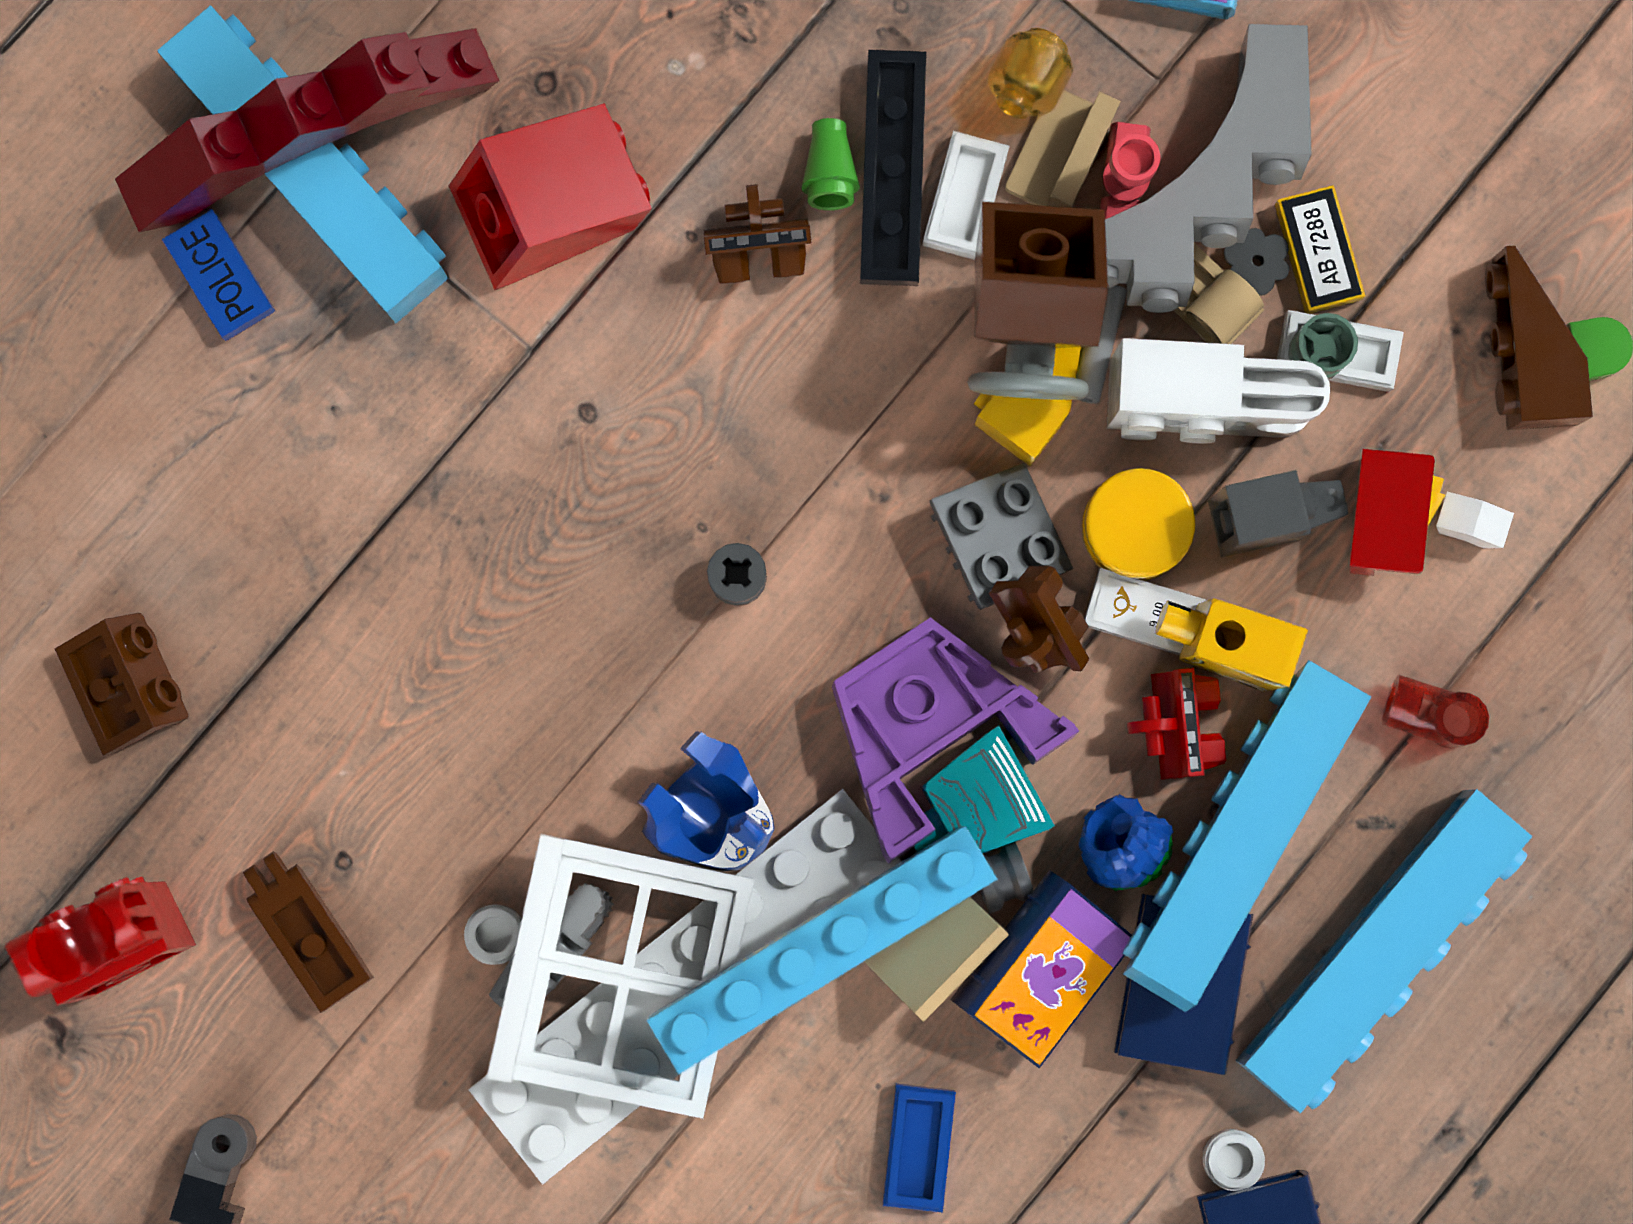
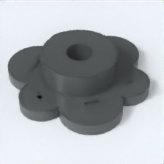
M1251 228L1244 243H1235L1224 249V258L1232 266L1230 270L1244 278L1256 290L1259 296L1268 294L1273 289L1275 281H1281L1289 274V265L1284 261L1288 254V243L1280 235L1272 234L1265 237L1262 230ZM1252 259H1259L1261 266H1255Z

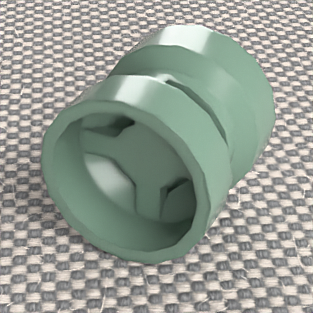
M1323 313L1316 315L1307 321L1292 338L1289 344V359L1313 363L1323 370L1328 379H1332L1353 360L1357 352L1358 337L1355 328L1347 319L1338 314Z

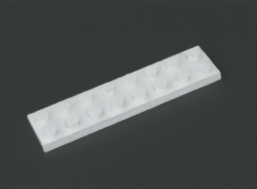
M843 789L736 874L754 879L737 962L901 862L899 858H896L888 864L883 857L875 828ZM702 901L641 950L636 956L634 967L701 980L717 902ZM600 983L537 1034L534 1051L601 1064L618 986ZM629 989L613 1067L668 1079H674L679 1075L647 1022L651 1014L677 998ZM487 1075L468 1089L542 1185L639 1107V1105L513 1079L511 1083L487 1079Z

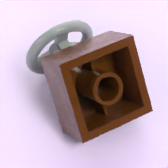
M982 201L975 255V338L1006 344L1007 350L1005 372L975 373L969 377L968 386L973 392L1004 397L1050 400H1076L1087 396L1089 386L1085 381L1070 377L1054 376L1053 368L1055 348L1099 346L1108 294L1105 210Z

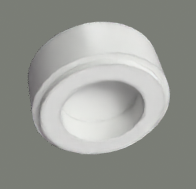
M494 904L478 909L468 919L464 930V940L468 951L475 959L489 965H498L510 961L515 953L522 918L516 911L504 905Z
M1225 1129L1214 1134L1206 1143L1203 1151L1202 1161L1207 1176L1223 1189L1237 1191L1249 1188L1259 1180L1265 1166L1263 1149L1253 1136L1242 1130Z

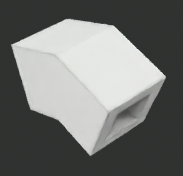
M1447 491L1436 527L1439 534L1464 540L1481 548H1503L1514 513L1482 500Z

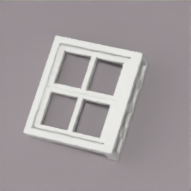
M541 834L487 1079L511 1083L513 1079L703 1119L718 1051L682 1072L679 1081L613 1067L629 989L679 998L737 962L754 879ZM573 872L639 886L623 964L556 950ZM651 888L717 902L701 980L634 967ZM551 972L618 986L601 1064L534 1051Z

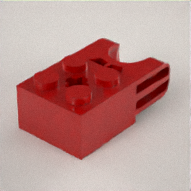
M143 876L131 881L129 877L122 878L97 890L94 893L96 897L90 904L88 903L77 908L74 905H69L40 919V927L34 928L6 942L5 949L13 962L26 993L32 997L52 994L57 1006L87 1000L195 946L196 943L166 881L146 882Z

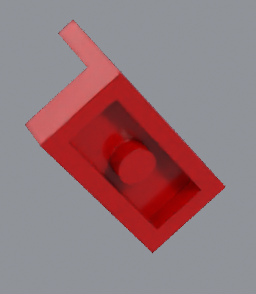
M1371 449L1362 450L1350 560L1351 574L1374 576L1375 570L1408 574L1422 573L1435 459L1432 455Z

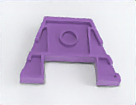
M932 618L927 619L836 679L832 684L833 694L881 851L888 864L935 831L934 826L900 779L994 716L999 718L1032 765L1071 740L1079 732L1074 723L1064 716L1060 718L1037 701L1039 697L1022 685L1016 686L990 666L991 662Z

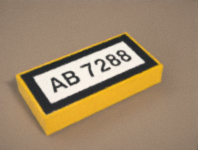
M1334 185L1278 199L1274 205L1283 237L1288 243V255L1305 313L1311 314L1361 301L1365 297V293Z

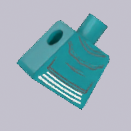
M999 726L986 733L921 786L932 807L925 811L924 814L934 826L935 831L915 845L914 848L918 852L959 826H966L980 851L984 853L1047 831L1055 826Z

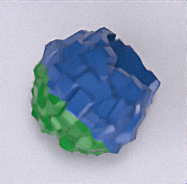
M1120 794L1105 802H1101L1096 806L1095 811L1090 810L1084 817L1085 822L1078 846L1082 851L1081 857L1088 868L1087 874L1094 883L1118 891L1145 886L1150 881H1154L1161 876L1162 866L1167 865L1173 853L1171 838L1173 828L1172 825L1167 823L1165 818H1157L1155 814L1144 811L1137 798H1126Z

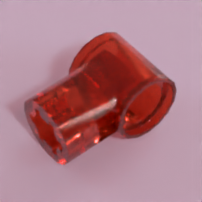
M1398 674L1386 700L1382 724L1432 740L1444 748L1454 749L1476 743L1484 736L1489 726V713L1481 699L1471 693H1456ZM1423 699L1434 702L1425 714V721L1417 719ZM1451 704L1462 707L1469 716V728L1462 737L1449 733L1445 728L1443 716L1446 708Z

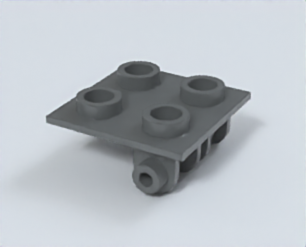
M1025 463L929 500L934 511L931 518L933 522L938 521L949 544L945 549L948 554L953 553L957 561L953 566L955 570H961L971 593L967 597L970 602L975 601L980 610L995 604L989 592L997 581H1018L1029 566H1052L1056 568L1059 575L1074 569Z

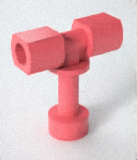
M1115 122L1110 125L1105 169L1102 178L1103 186L1109 196L1101 198L1099 209L1105 210V220L1140 204L1141 202L1137 199L1144 195L1150 180L1159 167L1160 150L1154 140L1150 138L1151 129L1146 125Z

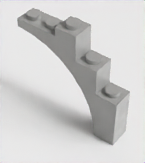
M1249 24L1239 55L1236 95L1230 111L1212 142L1181 176L1151 198L1105 220L1108 288L1114 287L1118 283L1127 284V306H1142L1145 310L1155 313L1170 312L1178 307H1186L1194 286V242H1201L1204 246L1210 248H1226L1235 243H1244L1253 221L1252 179H1259L1261 182L1270 185H1280L1292 180L1302 179L1311 156L1308 25Z

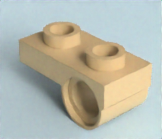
M1194 243V286L1187 306L1178 307L1174 311L1207 343L1232 344L1264 311V303L1256 290L1244 278L1232 270H1222Z

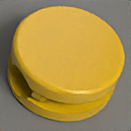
M1135 468L1111 476L1098 487L1085 507L1081 528L1085 548L1097 566L1125 577L1147 581L1168 572L1183 559L1192 544L1196 524L1192 503L1184 489L1175 480L1155 470Z

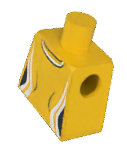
M1213 598L1199 603L1196 610L1167 600L1162 608L1155 629V634L1184 644L1179 660L1262 692L1290 686L1308 632L1306 628ZM1217 628L1224 634V648H1221L1216 642L1215 631Z

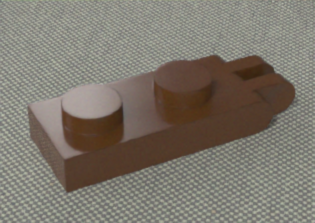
M273 851L265 856L263 860L274 876V880L268 883L255 865L243 871L245 878L255 892L247 897L246 900L319 1012L322 1013L372 980L374 976L301 867L296 864L288 870L281 858Z

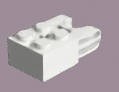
M1123 338L1110 359L1107 429H1121V438L1130 440H1154L1157 437V432L1180 433V441L1198 444L1214 443L1216 435L1289 437L1298 433L1309 421L1316 418L1326 408L1330 397V383L1323 370L1310 362L1244 358V345Z

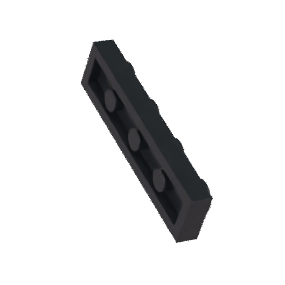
M868 49L860 284L918 286L927 55L925 51Z

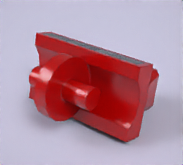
M1194 668L1175 669L1169 672L1151 674L1153 696L1142 697L1144 720L1127 722V730L1129 735L1145 734L1147 756H1159L1161 780L1205 776L1204 770L1225 764L1227 761L1225 740L1221 733L1200 734L1198 711L1218 709L1221 702L1219 680L1214 677L1195 675Z

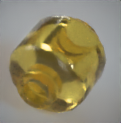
M1031 28L1028 31L1016 32L1006 39L989 71L987 82L991 92L997 98L998 107L1009 116L1018 119H1025L1028 116H1044L1056 108L1071 79L1074 66L1068 54L1067 45L1060 37L1045 29Z

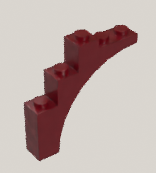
M476 28L409 39L406 32L364 38L321 71L273 80L237 110L188 119L117 176L115 181L138 232L185 223L212 203L244 184L325 144L420 108L487 91L500 80Z

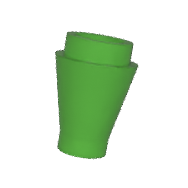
M820 119L812 124V139L801 189L807 195L808 204L813 208L820 210L847 208L854 203V194L860 188L847 138V125L840 119Z

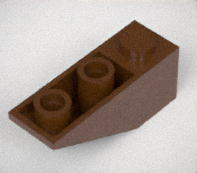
M1506 246L1492 258V264H1488L1485 273L1486 293L1490 300L1495 299L1497 322L1492 323L1490 331L1491 350L1494 357H1500L1502 380L1497 381L1495 390L1497 411L1499 415L1506 416L1507 430L1577 426L1593 417L1588 358L1516 246Z

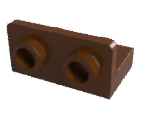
M141 613L104 619L55 648L56 654L103 756L117 753L160 728L176 725L188 719L189 715L182 701L181 691L168 671L158 649L154 632L147 625Z

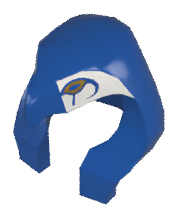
M696 731L680 748L694 763L667 790L658 783L652 782L638 801L648 814L647 822L642 832L649 842L663 855L721 871L741 870L765 851L775 830L773 816L758 791L738 749L731 744L707 737L701 731Z

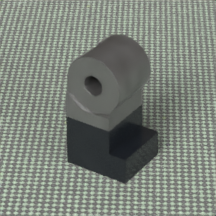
M227 1114L211 1119L200 1127L190 1151L169 1220L182 1224H241L245 1208L230 1204L241 1164L252 1156L256 1148L257 1136L254 1127L247 1119L240 1115Z

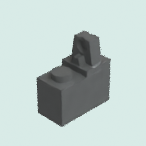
M1297 470L1225 485L1208 500L1221 557L1302 540L1311 534V529L1348 515L1347 502L1340 480L1299 483Z

